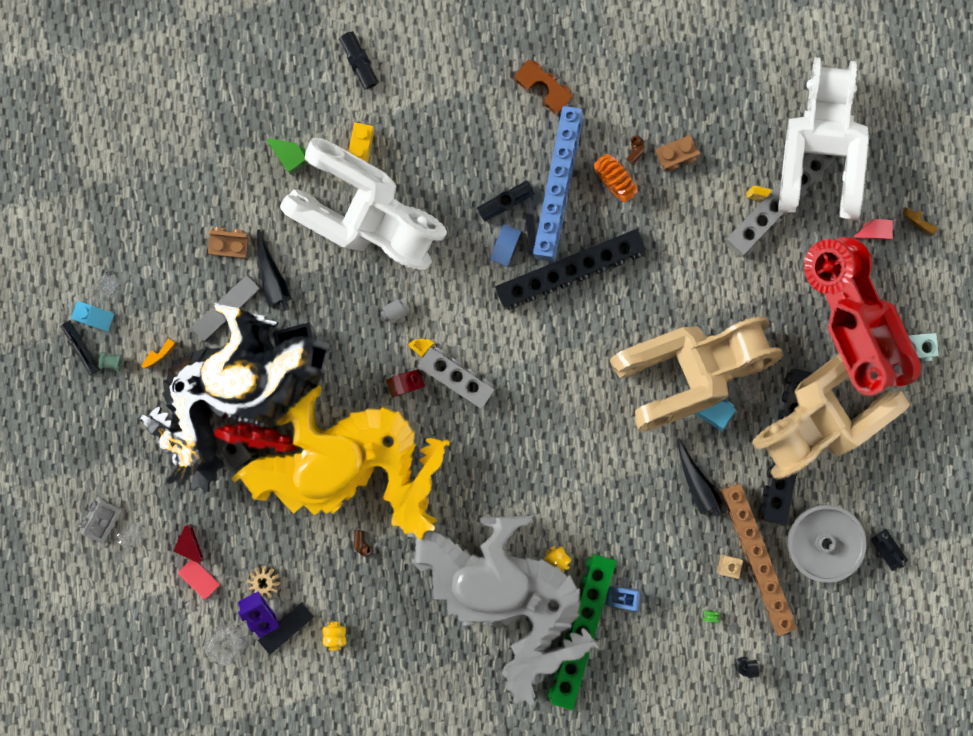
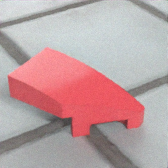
M872 219L863 225L864 227L854 235V238L890 240L893 237V220Z

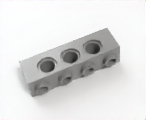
M430 347L417 367L482 409L494 391L491 388L493 384L486 379L480 381L476 378L477 373L469 368L465 371L459 367L461 365L459 361L453 357L449 360L444 357V351L437 347L435 349ZM438 361H444L447 364L446 369L442 372L436 369ZM456 371L461 372L463 375L460 382L452 380V374ZM470 382H476L479 385L477 392L471 393L468 391L467 387Z

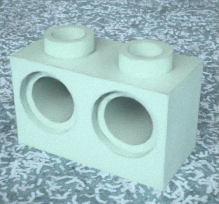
M936 333L909 336L921 362L933 361L932 357L939 356ZM923 343L929 346L927 353L922 350Z

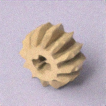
M263 566L262 571L257 567L255 568L256 573L251 572L249 574L253 579H248L247 583L253 584V586L249 587L248 590L252 591L255 589V592L259 591L263 598H265V593L268 598H271L272 592H278V589L274 586H279L280 582L274 581V579H277L279 574L272 576L273 568L267 572V566ZM260 578L261 580L265 578L267 580L266 584L268 586L265 585L264 587H262V582L260 581Z

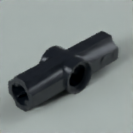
M353 31L343 34L339 41L364 90L376 86L379 81Z
M526 180L478 206L477 210L483 221L486 222L529 199L535 193L530 183ZM503 197H509L511 204L504 206L500 200Z

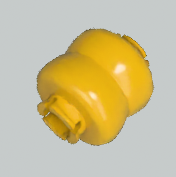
M555 545L550 548L551 551L548 549L545 552L547 555L543 559L554 567L558 566L563 572H565L563 569L567 571L570 568L568 564L572 561L570 556L566 554L562 546L555 548Z
M328 622V626L322 629L324 636L323 645L329 647L328 650L331 651L341 650L340 647L345 646L347 642L345 637L346 627L340 625V622Z

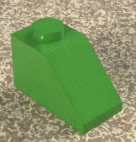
M271 138L267 140L290 175L308 163L305 159L306 150L303 146L299 148L297 143Z

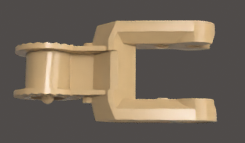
M758 316L746 319L732 325L718 335L709 337L698 326L682 327L615 354L610 359V363L619 378L635 375L650 366L677 357L690 387V390L664 400L648 403L636 409L635 420L638 431H650L711 408L729 396L727 382L735 377L749 376L750 374L761 372L763 369H767L769 366L777 363L783 357V352L780 348H770L763 332L769 326L767 317Z
M838 354L799 383L795 390L799 406L795 408V411L782 420L773 423L770 427H766L764 431H761L754 438L752 444L755 449L766 448L776 464L771 470L772 476L775 479L784 478L808 466L810 462H813L818 457L820 451L825 448L835 456H839L859 447L902 414L910 406L909 401L901 390L896 393L889 391L875 399L868 408L850 421L831 390L849 377Z

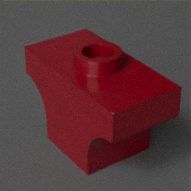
M419 369L386 379L392 398L425 387Z

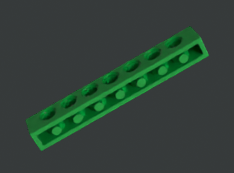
M595 553L592 554V557L588 556L585 566L588 568L587 575L582 576L580 583L583 589L581 594H579L580 606L577 612L579 616L571 623V630L566 631L564 639L572 641L570 633H576V629L579 626L586 627V631L594 639L615 568V559ZM595 570L602 571V577L599 580L592 578V573ZM592 588L596 589V597L588 598L587 591ZM585 607L592 609V613L588 617L581 615V611ZM590 651L585 652L584 656L579 659L561 662L560 667L553 675V679L556 680L554 687L550 686L548 692L550 704L573 711ZM573 663L576 667L573 672H567L565 666ZM563 682L570 684V688L566 691L559 688Z

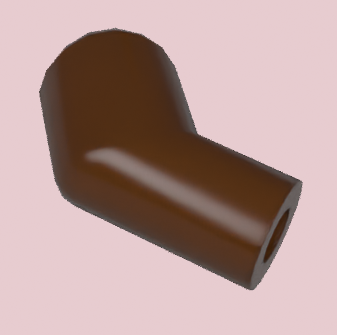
M638 135L631 138L632 153L626 158L632 165L644 153V142Z
M355 530L354 549L361 556L367 557L372 554V548L364 541V531Z

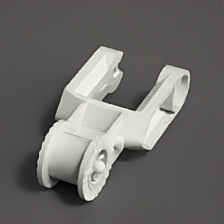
M815 57L811 79L807 82V88L809 89L808 110L804 111V117L792 118L788 122L778 211L796 212L803 174L802 163L804 153L843 156L846 159L843 172L840 217L858 220L862 206L869 137L868 127L854 122V115H850L852 99L857 91V85L855 84L857 62L850 61L848 69L820 67L821 58Z
M312 138L307 147L305 159L314 167L330 172L359 189L345 217L322 205L310 194L294 189L283 199L280 205L281 210L293 220L343 248L364 251L371 243H374L401 265L418 270L428 269L432 260L427 251L432 241L443 240L447 234L443 224L427 212L405 206L395 200L396 184L385 172L334 143L321 138Z

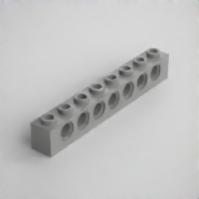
M808 153L803 158L802 177L805 179V184L800 186L799 200L808 193L806 189L810 185L814 187L820 181L819 175L823 171L827 173L834 166L832 162L835 158L840 159L842 156L831 155V157H826L824 154ZM811 162H815L818 165L817 171H813L810 168ZM781 182L726 238L725 242L740 256L744 254L748 256L756 248L754 243L757 240L761 242L769 234L767 230L771 226L775 228L782 220L780 216L784 212H773L770 208L771 203H775L779 207ZM758 217H763L766 220L765 226H760L757 223ZM745 231H750L753 234L752 240H747L744 237Z

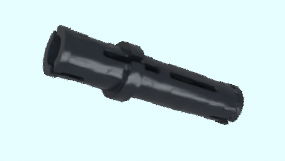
M69 320L60 325V328L69 340L68 344L72 345L89 375L91 376L100 371L101 369H99L82 341V335L78 334L71 321Z

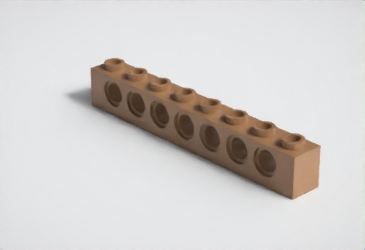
M735 483L720 489L774 632L781 636L796 630L797 627L742 485Z

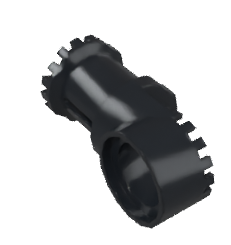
M740 657L735 662L736 670L744 677H748V679L760 677L757 660ZM744 663H746V664H745V666H746V667H745V668H746V671H744V670L741 668V667L744 666Z

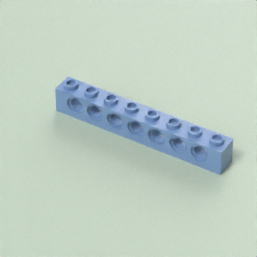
M562 107L533 255L537 260L555 262L584 119L581 108Z

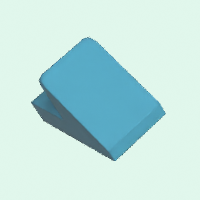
M77 301L71 319L108 332L114 313Z

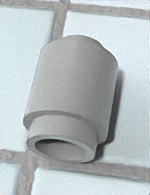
M404 298L396 299L382 307L384 311L381 314L386 322L390 321L392 324L407 316L410 309Z

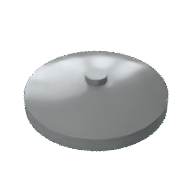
M818 505L805 510L795 519L788 533L787 547L790 559L803 575L818 582L832 583L849 577L859 568L866 552V537L860 522L850 512L833 505Z

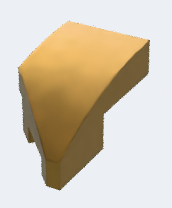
M904 208L902 213L913 226L928 236L935 235L938 227L920 219L923 214L922 211H917L916 213L909 208Z

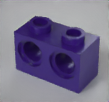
M259 591L238 602L240 608L238 611L239 617L242 621L246 620L251 633L255 632L259 638L280 627L275 612Z

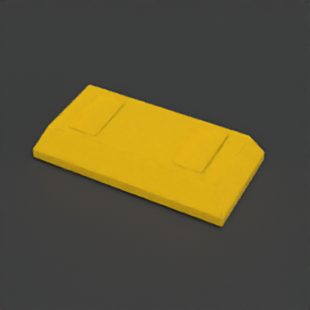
M754 185L746 192L748 199L762 202L769 196L772 190Z

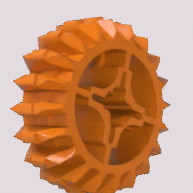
M605 154L594 163L595 172L601 181L620 201L627 202L638 192L637 185L631 176L611 155Z

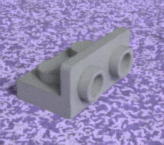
M98 496L96 500L90 503L89 513L86 517L82 518L79 527L82 535L103 544L118 518L121 508L104 501Z

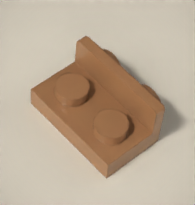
M691 135L655 149L663 171L668 169L669 172L680 168L679 164L684 162L688 165L697 161L696 157L700 155Z
M220 227L208 230L210 235L209 255L247 258L249 235L244 234V230L233 229V232H225V228Z

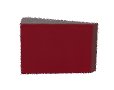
M192 524L184 526L173 552L199 563L204 560Z

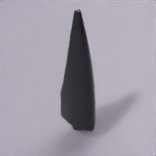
M257 230L258 263L268 307L280 304L282 312L289 310L287 301L292 299L287 282L275 264L261 230Z
M677 439L684 475L700 514L713 509L716 517L722 515L723 512L719 505L723 502L715 487L695 464L681 439Z

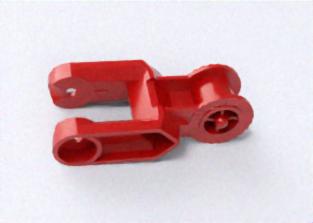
M852 237L826 239L815 243L807 252L804 260L805 276L814 289L825 294L831 307L832 313L828 330L854 387L860 393L870 396L882 392L889 386H905L915 382L921 372L920 360L895 306L880 299L870 279L872 259L868 248L861 241ZM896 365H899L901 367L900 372H896ZM873 371L877 372V379H874L872 377Z

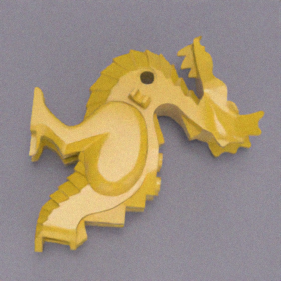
M319 385L295 405V408L292 407L276 422L278 425H283L292 421L295 428L293 444L304 450L298 451L296 454H269L266 457H258L231 478L234 483L241 479L252 493L254 500L266 501L274 492L293 513L304 505L315 516L321 509L326 514L328 512L332 514L336 512L343 504L342 500L346 499L348 501L356 494L357 486H366L375 466H381L387 471L389 476V483L383 499L391 502L394 509L391 525L401 527L405 534L412 532L421 540L425 531H433L435 529L432 523H436L437 519L425 512L429 502L427 495L432 486L431 474L441 466L444 458L443 454L445 453L444 446L449 445L450 441L447 439L440 441L427 438L426 442L430 445L420 449V452L426 455L419 459L423 463V467L414 479H410L412 473L410 466L413 460L411 454L416 443L414 442L415 430H412L408 419L405 420L399 410L395 412L382 406L381 409L367 408L364 411L351 412L349 417L339 420L338 424L330 427L328 430H324L317 425L315 417L316 399L322 390ZM391 436L394 439V443H387L385 437Z

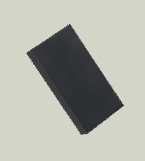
M527 214L529 253L533 254L536 241L534 215Z

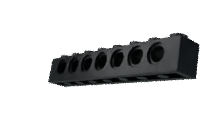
M635 229L495 286V290L503 309L508 308V310L519 307V302L525 300L526 303L536 300V295L541 293L544 296L554 292L556 287L561 286V289L572 285L571 281L578 279L580 282L590 278V273L596 271L597 274L607 271V267L614 264V267L624 264V260L631 257L632 260L642 257V252L646 248L638 229ZM621 244L628 246L629 252L627 254H622L619 251ZM604 251L609 252L611 260L604 261L601 258V253ZM585 259H591L594 263V266L592 268H586L583 265V261ZM573 266L576 269V274L573 276L568 275L565 271L566 267ZM550 273L557 274L558 281L556 283H551L548 280ZM533 280L539 281L541 284L540 289H531L530 282ZM519 287L523 290V295L515 297L512 294V290Z
M791 369L790 372H787L785 383L788 386L787 391H784L781 401L784 402L783 410L779 411L778 420H782L792 413L790 406L793 403L799 406L794 387L797 384L799 385L801 381L813 372ZM772 461V466H769L767 469L766 477L769 478L768 485H765L763 489L765 501L764 504L760 505L759 515H761L762 520L787 525L797 472L781 478L784 483L783 487L777 489L775 487L777 478L775 479L771 474V470L776 464ZM777 497L780 504L778 507L773 508L771 501Z

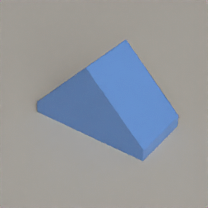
M503 225L490 260L508 267L521 231Z
M609 586L606 605L638 611L640 591L635 588Z

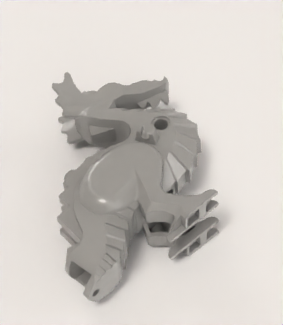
M533 516L481 517L480 522L494 528L492 536L480 546L484 554L481 557L475 553L472 555L467 548L464 550L460 543H456L452 537L448 538L445 534L438 531H425L421 540L414 533H408L407 537H416L415 558H412V563L420 571L432 568L433 598L447 599L448 615H458V621L463 622V625L466 626L474 625L476 622H482V625H494L496 621H502L507 625L526 616L532 620L534 625L532 631L524 638L511 644L510 647L515 654V659L506 664L502 675L506 677L508 682L507 690L512 691L514 694L515 704L527 701L531 706L534 705L535 692L532 685L543 681L544 674L555 672L559 664L564 660H576L583 657L585 652L590 651L591 647L598 649V642L592 639L591 635L582 628V636L571 632L572 641L564 639V646L544 650L551 644V640L560 636L561 631L570 628L571 623L579 616L577 612L580 606V588L575 586L570 574L566 575L558 566L554 567L542 558L539 561L529 557L510 556L507 553L505 545L510 536L520 526L530 524ZM554 600L559 603V606L556 609H552L548 603Z

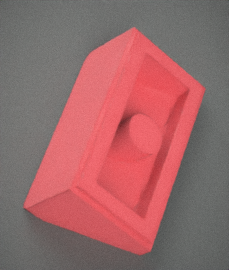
M192 560L178 572L203 599H207L220 585L199 563Z

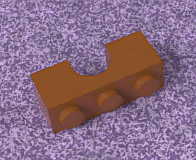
M528 59L515 74L514 81L527 92L535 85L545 86L548 90V96L544 99L543 105L558 116L562 111V107L571 101L572 91L567 86L558 84L554 75L549 72L546 74L541 70L542 66L535 60L532 62Z

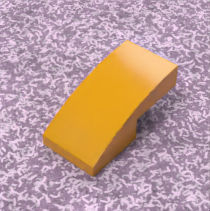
M168 338L159 353L153 350L150 351L141 367L149 369L157 365L174 350L178 343Z

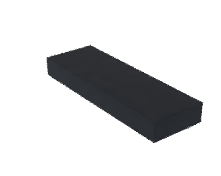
M301 602L278 622L279 628L258 639V642L271 655L314 618V615Z

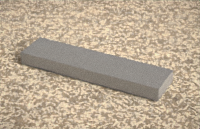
M246 275L216 304L240 309L260 288ZM213 306L191 328L205 342L226 320L223 314L217 312Z

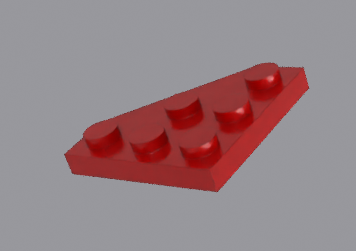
M238 423V425H225V427L216 428L215 436L229 443H248V446L263 449L264 446L276 448V451L280 452L297 450V445L293 444L294 440L290 436L281 435L273 428H263L251 423Z

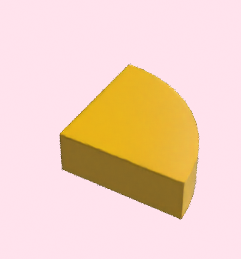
M416 339L410 342L408 346L423 358L429 348L434 345V342L428 339Z

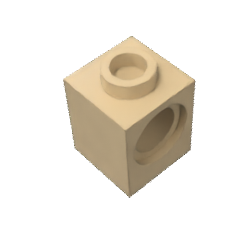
M721 554L717 573L739 579L743 560Z

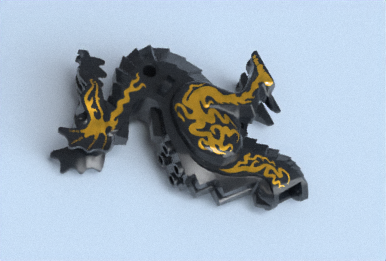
M214 303V309L223 314L229 327V342L222 348L212 349L205 347L196 352L192 351L183 358L179 357L173 367L168 368L167 379L163 380L164 392L162 394L166 401V406L173 412L172 416L178 422L177 427L181 432L171 428L173 421H166L169 413L160 414L161 407L155 408L149 416L142 415L138 420L144 421V426H147V431L151 435L159 437V445L162 450L173 453L172 461L177 468L166 480V483L171 484L177 481L179 485L183 486L188 477L194 475L191 489L196 490L200 487L205 492H209L210 482L218 480L217 471L224 467L223 462L216 455V437L210 423L212 412L214 411L224 419L232 418L265 428V424L270 425L272 419L280 420L285 406L295 408L305 380L315 383L323 376L328 352L332 348L331 344L312 338L295 337L289 342L285 341L281 346L278 345L274 348L270 341L269 332L277 327L278 322L266 320V316Z

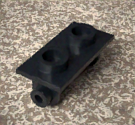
M884 529L870 539L892 571L897 568L901 569L906 565L905 562L908 559L887 529Z

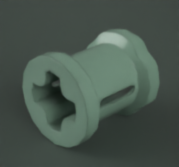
M104 352L100 354L99 369L110 368L115 369L117 372L120 371L122 355L112 356L106 355Z

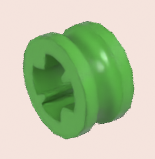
M704 610L705 617L703 621L720 622L718 617L721 615V612Z

